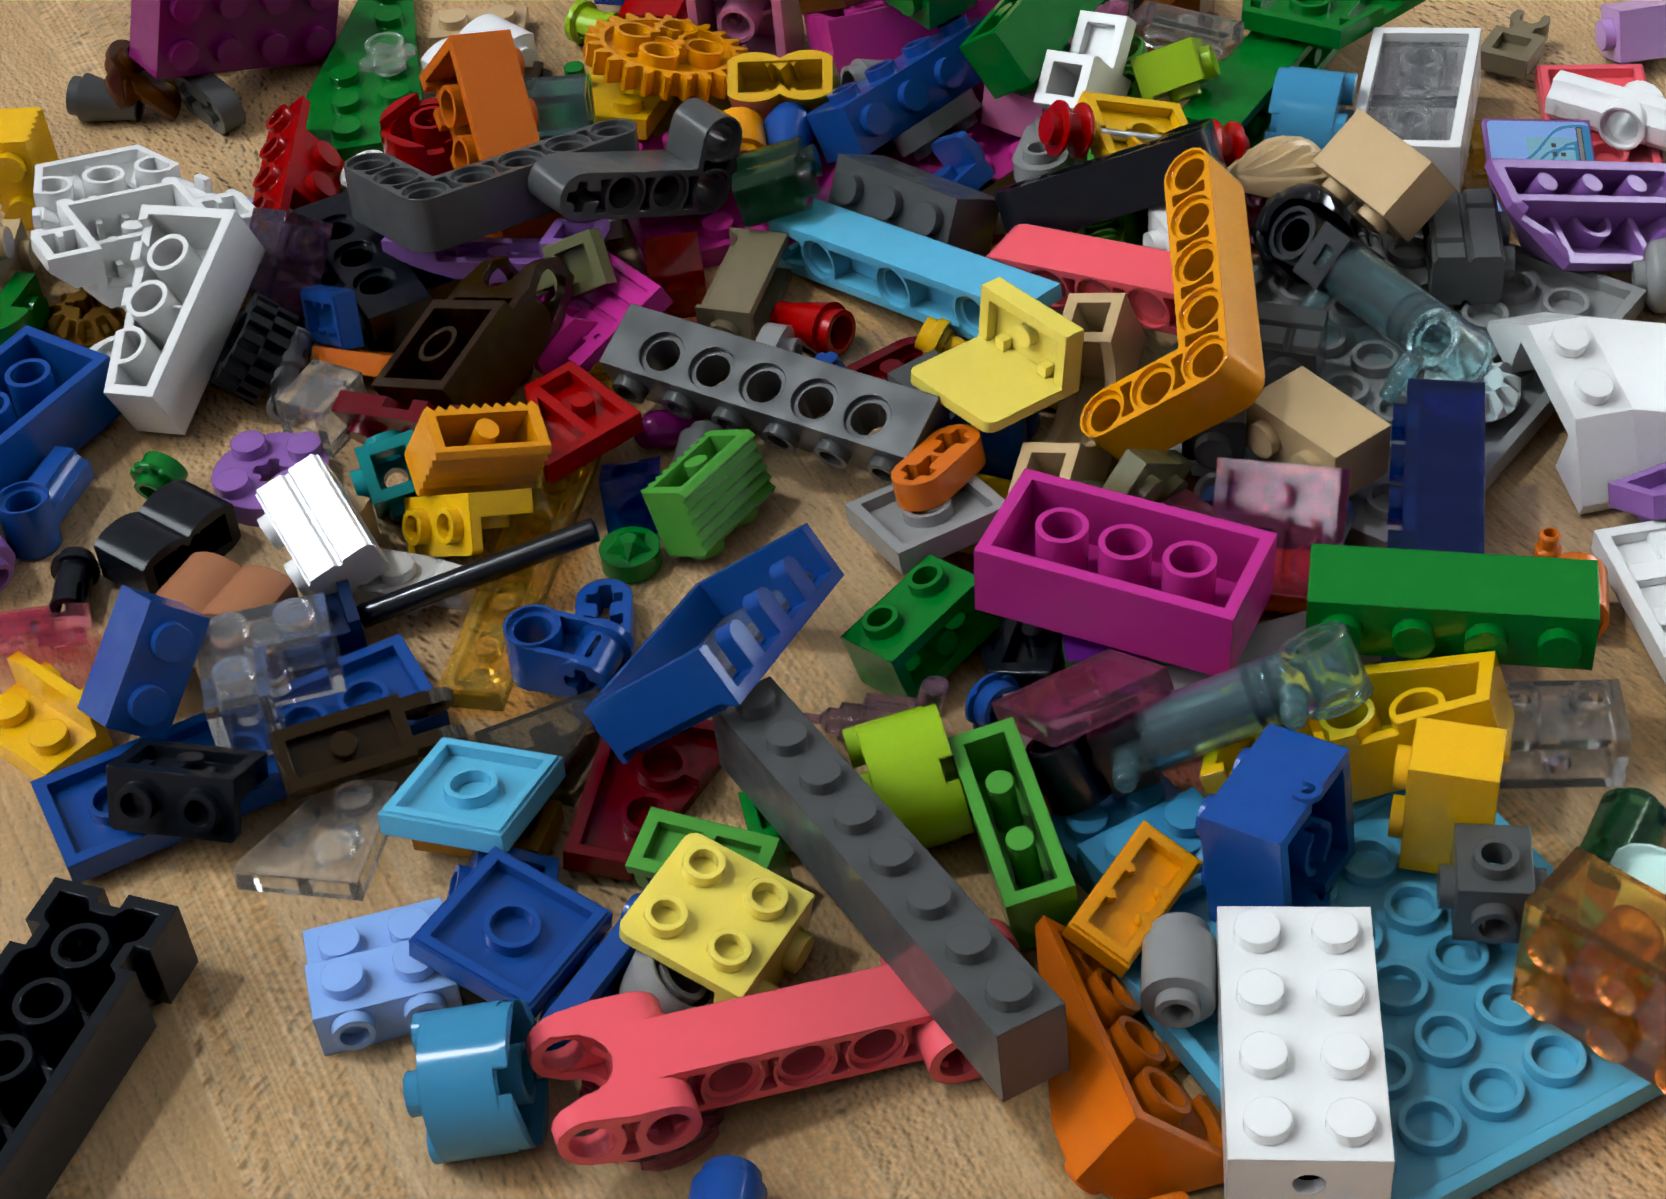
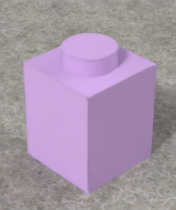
M1629 0L1601 4V19L1596 22L1595 39L1599 50L1602 51V56L1620 64L1665 58L1666 0Z

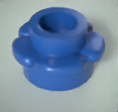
M991 673L981 678L970 689L965 704V716L969 722L973 723V729L1004 720L1003 694L1021 690L1018 682L1012 676L1003 675L1001 677L998 673Z

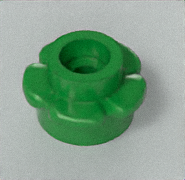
M157 451L146 452L141 462H136L134 467L130 469V475L136 482L134 488L145 499H148L155 491L167 483L179 479L186 480L188 476L187 470L180 462Z

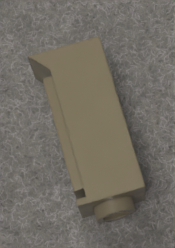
M728 227L731 246L702 303L695 306L696 319L698 324L755 341L763 325L770 322V314L776 303L782 301L792 280V269L777 267L789 242L788 233Z

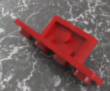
M304 96L298 98L289 107L286 104L279 106L266 123V129L269 131L266 143L259 154V157L262 159L261 167L253 181L255 194L252 204L262 213L263 228L256 235L259 242L287 219L289 208L293 210L339 194L340 174L345 160L340 157L337 150L330 143L323 140L320 141L306 129L311 102Z

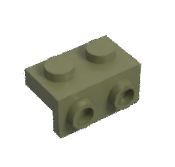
M1127 449L1107 480L1073 481L1176 506L1187 490L1188 482L1184 479L1194 463L1176 450Z

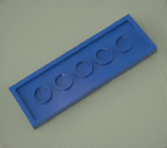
M399 633L172 725L166 741L268 752L269 777L240 801L241 816L287 797L268 741L269 733L394 694H398L399 698L424 690L427 691L433 688ZM447 709L439 714L430 715L419 720H407L412 736L445 725H451ZM143 737L30 782L71 879L74 882L82 883L188 839L114 830L109 825L106 765L142 740Z

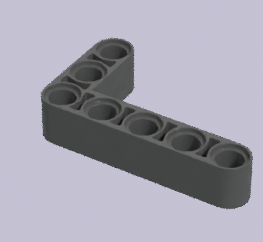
M626 119L600 121L436 176H431L389 154L365 153L357 155L344 162L352 217L359 223L417 253L443 251L556 212L536 199L528 188V177L536 161L544 155L551 153L639 150L637 125L635 122Z

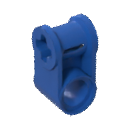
M531 604L522 606L512 611L505 618L502 626L512 680L518 687L527 691L544 692L573 699L584 705L591 703L614 677L618 668L622 667L635 653L636 646L632 636L619 624L607 619H593L554 610L545 605ZM597 637H601L599 642L595 641ZM592 682L596 683L593 687L590 686Z

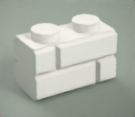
M310 454L289 468L288 474L278 475L257 489L255 496L266 513L258 518L257 522L268 540L277 550L284 546L288 550L292 559L283 566L292 582L304 596L311 591H314L318 597L338 592L336 582L348 579L353 594L357 591V586L360 584L366 585L389 570V561L341 482L318 454Z

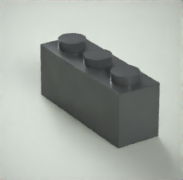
M838 153L828 203L975 254L990 253L999 215L995 197L884 155Z

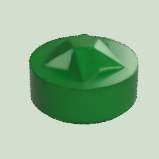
M639 526L619 528L606 535L599 545L602 570L610 579H617L626 584L639 583L654 576L662 566L663 557L660 540L650 529Z

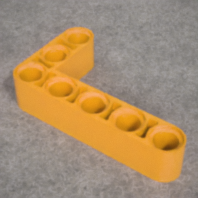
M1190 148L1183 151L1169 165L1164 178L1178 349L1100 390L1086 403L1080 416L1081 431L1118 460L1121 459L1127 449L1168 450L1244 411L1256 401L1264 387L1265 370L1244 188L1238 179L1202 148Z

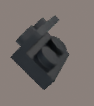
M143 738L106 765L109 825L112 829L120 831L233 843L242 833L240 801L269 777L268 752Z

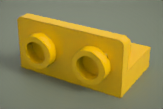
M532 488L405 497L402 532L405 541L408 543L409 553L431 557L481 555L483 553L482 529L510 527L509 515L533 513Z
M18 650L7 658L16 683L0 694L1 758L36 780L106 752L113 747L107 728L77 708L85 687L80 690L66 682L50 663L42 661L39 664Z

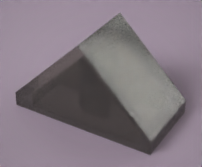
M600 687L476 731L474 732L476 742L563 757L566 777L549 799L561 801L562 805L574 807L584 790L601 739L595 726L583 710L599 694L601 689Z

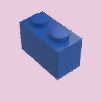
M122 585L77 708L106 728L147 739L166 741L210 618L181 602Z

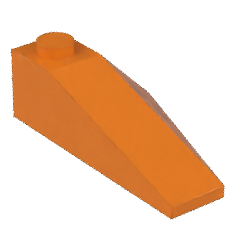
M1043 915L1035 924L1039 975L1065 1002L1070 1070L1049 1079L1048 1086L1052 1128L1066 1158L1064 1168L1068 1176L1083 1191L1091 1195L1102 1193L1113 1199H1146L1179 1190L1188 1193L1223 1184L1222 1120L1220 1113L1206 1095L1198 1094L1193 1100L1173 1073L1181 1063V1060L1168 1043L1159 1042L1148 1028L1135 1020L1134 1016L1141 1010V1006L1118 975L1062 936L1061 933L1066 926Z

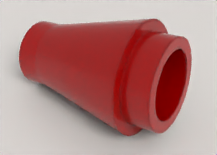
M779 301L775 304L770 314V323L791 325L795 332V338H800L803 347L816 354L821 352L827 354L829 351H833L838 355L843 354L849 349L855 336L856 323L854 316L839 302L792 303Z

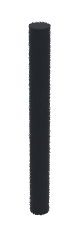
M588 518L358 604L357 610L361 623L365 628L374 626L599 542L600 537L592 518Z

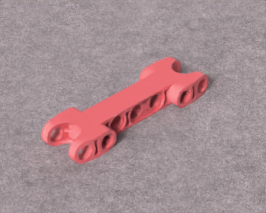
M989 918L1020 953L1019 943L1010 927L1003 921ZM881 956V966L668 1014H664L659 999L648 992H626L594 999L543 1018L533 1026L525 1041V1049L532 1070L538 1075L559 1080L581 1079L600 1086L598 1090L582 1096L561 1110L552 1123L551 1131L559 1155L567 1162L577 1165H598L632 1161L681 1148L692 1141L701 1131L703 1120L700 1112L921 1060H924L930 1076L940 1083H961L982 1078V1076ZM571 1040L559 1049L546 1051L554 1043ZM600 1128L595 1133L587 1136H574L583 1130Z

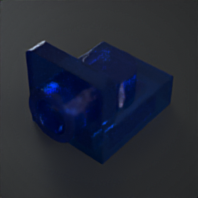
M660 456L601 465L599 486L608 534L619 528L629 526L644 527L650 529L655 534L658 533L641 490L649 487L648 483L656 481L655 477L663 474Z

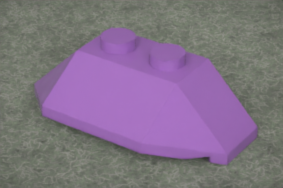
M1490 158L1484 165L1494 193H1496L1498 203L1502 211L1506 212L1513 234L1521 248L1563 271H1631L1632 261L1643 260L1644 249L1651 240L1666 238V163Z

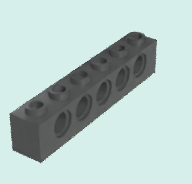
M632 303L599 360V363L613 382V390L628 401L642 404L646 399L662 404L665 409L680 418L692 419L696 415L712 420L713 423L718 424L725 430L749 429L755 435L762 436L769 444L787 452H793L795 448L814 453L820 460L836 468L844 469L848 464L867 470L873 477L889 485L892 484L891 471L930 434L940 428L953 425L945 407L940 404L939 396ZM777 395V396L774 397L772 400L767 401L769 398H771V397ZM829 411L826 415L817 418L821 413ZM882 427L877 433L868 435L872 430Z

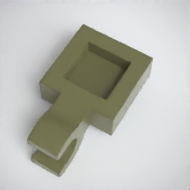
M589 228L541 247L544 257L558 256L574 275L570 301L617 283L600 228ZM546 269L541 275L535 292L537 297L557 290L556 277L549 269Z

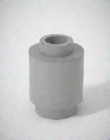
M1172 912L1158 917L1152 923L1151 930L1143 938L1140 1005L1149 1017L1165 1026L1172 1028L1190 1027L1210 1017L1216 1008L1217 944L1215 937L1210 933L1209 925L1202 918L1191 913Z

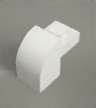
M1080 10L1070 51L1064 52L1047 49L1033 102L1048 110L1054 101L1064 100L1072 111L1083 91L1127 96L1132 81L1123 76L1137 23L1128 16Z

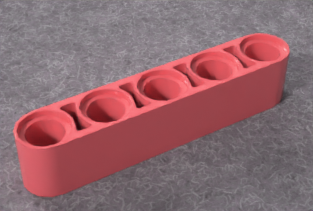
M1018 224L986 256V258L1060 283L1063 298L1049 307L1051 309L1064 311L1069 293H1126L1142 328L1177 335L1170 251L1036 225Z

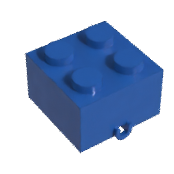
M1269 723L1251 748L1245 747L1240 751L1234 762L1232 773L1216 794H1209L1204 799L1196 817L1195 830L1197 835L1201 836L1203 854L1201 883L1203 887H1206L1210 921H1217V906L1330 907L1331 900L1328 891L1355 854L1349 748Z

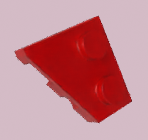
M572 360L524 386L527 404L530 400L538 404L551 442V454H548V461H544V467H542L545 480L549 484L558 481L644 431L640 411Z

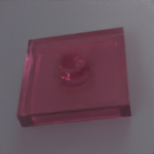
M1109 648L991 702L998 721L1013 717L1019 733L1055 748L1170 695L1171 691L1175 689L1167 667Z

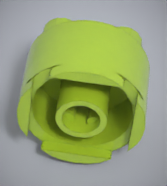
M935 703L924 707L917 706L842 729L853 769L867 765L868 771L859 775L926 849L961 839V836L974 833L960 778L957 776L950 745Z

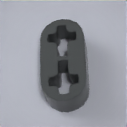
M212 72L203 75L175 77L176 88L179 90L181 99L186 107L219 134L223 135L246 123V114L238 96L228 84Z

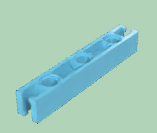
M806 196L767 220L770 231L788 233V237L797 241L786 247L778 263L779 268L792 269L794 274L921 322H925L929 316L937 320L943 317L952 322L950 329L954 330L953 334L969 340L977 337L979 332L981 285L997 277H1001L1048 307L1063 298L1061 284L1056 281L810 196Z

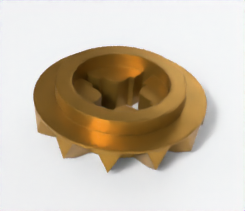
M80 287V290L73 294H61V302L49 307L50 319L47 323L52 335L81 346H87L114 336L116 331L123 329L126 312L123 308L119 307L109 308L86 292L83 287Z

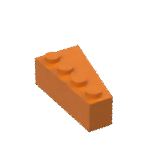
M510 29L450 35L419 75L424 92L435 91L440 108L434 109L433 116L439 132L450 131L453 148L450 161L453 169H458L540 141L537 131V106L534 100L528 97L523 79L525 73L524 58L521 50L517 47L515 48ZM553 212L484 237L543 238L556 218L565 217L558 212Z

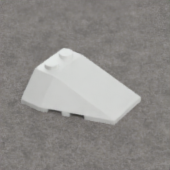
M1549 312L1489 321L1487 331L1502 361L1511 363L1512 373L1535 369L1568 434L1555 467L1579 515L1614 509L1609 507L1608 483L1666 462V323Z

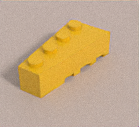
M1496 651L1278 675L1285 680L1289 690L1287 700L1290 707V715L1282 717L1279 712H1276L1277 720L1271 714L1270 723L1349 748L1352 803L1403 790L1392 788L1398 744L1412 746L1417 717L1507 729L1503 763L1509 762L1515 712ZM1242 679L1221 681L1218 696L1244 687ZM1255 713L1210 730L1199 776L1207 796L1218 792L1232 773L1234 762L1240 751L1245 747L1251 748L1269 724L1262 725Z

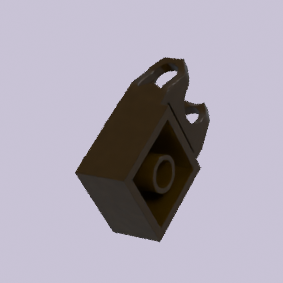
M498 256L483 261L454 288L446 300H432L373 381L371 387L378 395L388 396L400 402L408 409L413 399L428 401L435 406L434 409L439 405L445 410L450 404L460 406L462 404L470 408L474 403L481 408L484 403L493 407L497 402L504 407L517 389L529 380L533 373V366L560 328L572 297L574 275L558 256H548L534 260L525 265L520 272L511 264L508 256ZM499 268L505 274L507 282L499 286L490 287V277ZM549 269L556 277L557 290L550 301L542 302L537 298L535 292L542 273Z

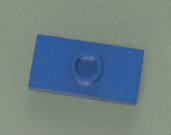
M321 284L301 288L300 296L307 331L313 336L314 343L343 350L365 346L354 290Z

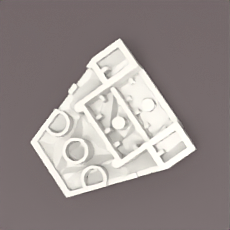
M136 144L36 164L33 189L36 208H32V220L35 230H31L30 239L32 251L50 274L74 288L83 287L86 292L109 308H122L124 288L132 287L135 266L130 261L133 243L141 241L143 226L138 221L141 204L236 209L255 236L263 228L262 213L243 193L231 188L226 190L225 193L216 194L212 192L211 178L199 173L194 175L193 183L180 177L179 163Z

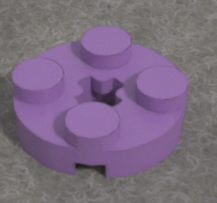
M248 430L232 438L230 441L231 450L225 453L215 465L211 482L215 495L233 504L238 523L260 527L257 519L266 513L255 495L257 494V489L269 482H265L266 479L271 477L274 479L278 475L288 474L289 468L310 454H318L330 469L331 465L319 435L314 432H277L263 435L259 431Z

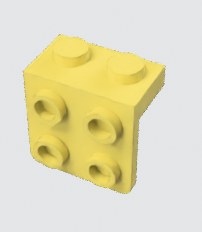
M997 277L981 285L978 336L914 366L911 369V384L923 392L939 396L940 404L980 431L995 433L1079 391L1085 329L1001 277Z
M690 833L681 840L621 919L619 937L625 944L715 992L713 1003L779 989L776 984L786 970L796 974L801 969L815 941V936L808 932L815 894L702 834Z

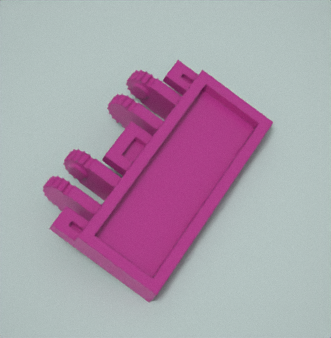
M607 251L617 283L569 302L560 328L535 363L534 368L545 375L572 360L588 372L600 360L631 303L663 313L673 303V300L660 285ZM493 283L490 287L499 286L503 283ZM556 291L537 298L542 302H548L554 297Z

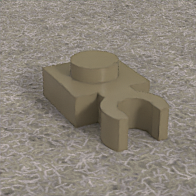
M1516 10L1510 16L1509 28L1496 25L1481 45V70L1494 72L1502 78L1525 80L1544 55L1545 42L1549 34L1550 16L1544 15L1537 23L1523 22L1524 11Z

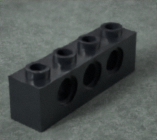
M348 190L293 209L298 226V231L291 234L293 244L302 263L310 261V267L317 285L321 284L354 290L364 345L367 344L369 349L373 351L395 353L432 302V297L407 263L383 251L381 240L384 238L383 235L359 223L352 217Z

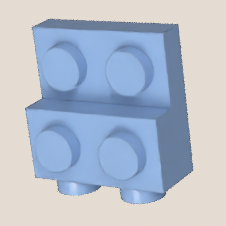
M441 897L302 931L307 965H304L312 1021L324 1056L347 1050H359L371 1044L411 1035V1019L415 1013L464 1006L459 984L409 956V940L442 904Z

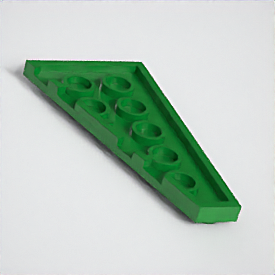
M358 0L306 96V99L311 102L306 129L320 141L323 140L330 143L345 161L366 150H380L384 153L379 121L382 112L390 104L406 95L417 92L419 100H424L423 87L419 79L421 65L414 0Z

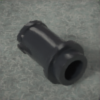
M74 546L62 550L59 555L54 557L50 568L55 582L52 599L48 607L49 615L57 621L61 614L62 604H65L64 617L62 619V624L77 625L87 620L90 613L89 603L92 586L98 582L101 574V568L95 555L86 548Z

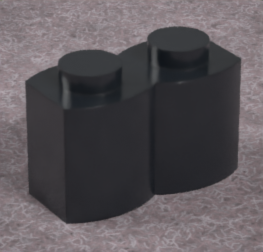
M179 479L167 483L155 491L146 500L139 512L126 514L111 523L99 535L93 546L103 577L119 586L125 585L156 594L192 553L203 551L225 556L241 538V533L233 504L184 479Z

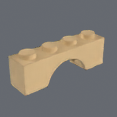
M1069 293L1062 316L1085 329L1079 391L1058 401L1053 425L1043 442H1023L1007 494L1010 493L1025 468L1069 480H1105L1112 455L1081 431L1080 416L1084 406L1092 396L1137 371L1146 335L1126 293Z

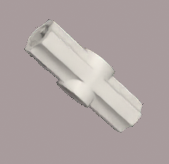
M1560 70L1553 78L1545 102L1544 113L1548 114V118L1555 120H1589L1590 130L1599 132L1601 138L1609 146L1617 150L1627 151L1636 148L1639 144L1666 151V99L1655 85L1646 81L1635 80L1622 87Z

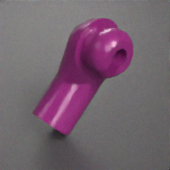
M667 409L650 411L642 418L644 431L634 436V439L638 445L645 449H653L655 447L676 448L680 432L690 428L691 424L695 421L705 420V418L694 415L692 419H683L672 414Z

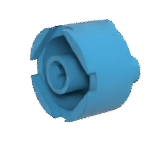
M1296 66L1279 67L1273 84L1268 113L1272 114L1270 132H1265V140L1281 135L1301 136L1313 141L1322 150L1355 112L1353 109H1346V105L1353 106L1358 74Z
M502 999L419 1012L412 1016L411 1037L416 1052V1070L405 1072L403 1094L408 1114L412 1118L423 1116L426 1126L428 1152L434 1164L523 1152L527 1149L536 1148L535 1146L542 1145L545 1141L549 1123L548 1079H536V1073L532 1070L525 1049L526 1037L533 1026L536 1025V1021L524 1000L515 999L507 1001Z

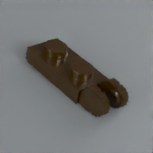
M445 686L431 688L430 690H424L399 698L398 694H394L269 733L268 741L288 802L417 763L419 758H425L442 737L468 740L462 724L445 725L412 736L407 720H419L449 709L455 703L450 688Z

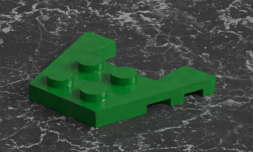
M1243 0L1241 29L1259 32L1260 35L1269 39L1287 38L1306 42L1316 49L1328 50L1334 48L1340 50L1372 32L1374 27L1386 24L1426 0Z

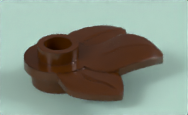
M121 39L112 42L105 53L104 67L107 75L104 80L106 89L120 109H128L138 101H141L170 122H174L179 115L182 102L180 92L176 88L175 78L156 80L129 57L130 41Z

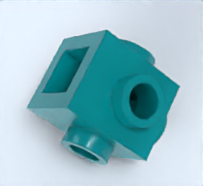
M412 429L399 433L398 430L385 431L368 438L365 441V445L354 448L360 465V469L349 472L357 495L371 498L378 519L390 515L392 521H401L405 514L404 498L418 497L404 456V452L413 434ZM393 473H402L408 477L406 482L391 487L386 486L387 478Z

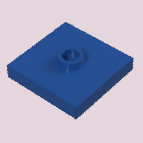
M494 846L409 940V956L488 1002L502 999L507 1001L522 999L528 1004L535 1019L543 1010L548 1000L559 991L580 966L587 951L594 944L599 943L611 929L613 912Z

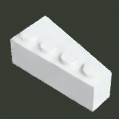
M141 204L138 221L143 226L141 241L133 243L130 261L135 266L132 287L124 288L121 307L125 310L126 317L123 329L115 333L104 394L137 431L185 435L265 253V249L236 209Z

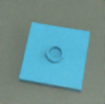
M442 737L378 812L380 832L384 835L488 853L494 846L508 852L566 777L563 757Z

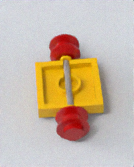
M1083 91L1072 111L1066 101H1054L1040 118L1038 135L1041 143L1044 144L1046 152L1052 157L1060 156L1067 148L1069 155L1073 159H1081L1091 148L1094 158L1159 139L1165 132L1186 125L1188 121L1180 103ZM1212 118L1226 167H1229L1235 160L1242 158L1246 151L1250 149L1248 136L1239 122L1229 121L1222 127L1217 119Z

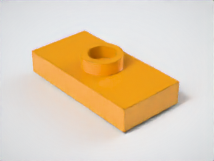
M1143 820L1061 935L1122 978L1142 951L1143 938L1151 930L1152 923L1158 917L1170 911L1203 862Z

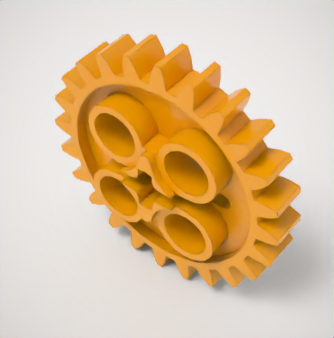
M626 13V19L609 15V21L598 19L596 20V26L589 25L588 32L585 33L582 57L585 58L584 65L592 67L591 73L593 75H605V83L620 82L621 90L623 91L636 88L643 97L648 95L660 96L664 101H667L670 96H677L683 102L689 99V97H696L708 102L709 95L725 99L727 93V60L739 54L747 53L748 49L740 47V40L726 39L727 32H711V25L703 24L697 26L689 18L684 20L677 19L666 14L663 19H659L651 13H645V18H639L632 13Z

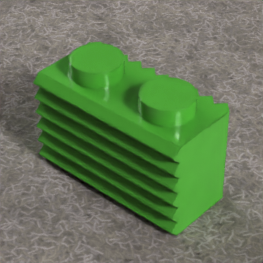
M749 429L711 430L704 433V437L697 439L698 443L690 445L691 449L684 451L683 456L676 458L677 462L669 464L670 468L663 470L662 475L655 477L656 481L648 483L649 487L641 490L668 556L691 557L693 560L709 559L719 554L725 548L724 539L736 527L744 526L759 516L758 506L774 492L776 486L769 482L772 476L766 472L768 466L761 461L764 455L757 451L759 444L753 440L755 434Z

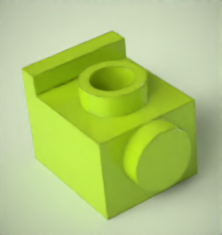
M1188 37L1130 58L1143 99L1165 101L1164 97L1169 96L1171 102L1185 101L1192 96L1202 94L1200 84L1212 81L1214 77L1220 75L1219 64L1210 44L1203 46L1201 38Z

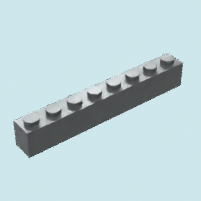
M770 676L760 680L739 706H729L727 709L712 716L720 765L1003 1102L1070 1070L1065 1002Z

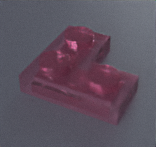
M1218 457L1212 517L1247 526L1273 528L1272 532L1277 533L1272 595L1307 599L1311 543L1344 545L1351 469Z

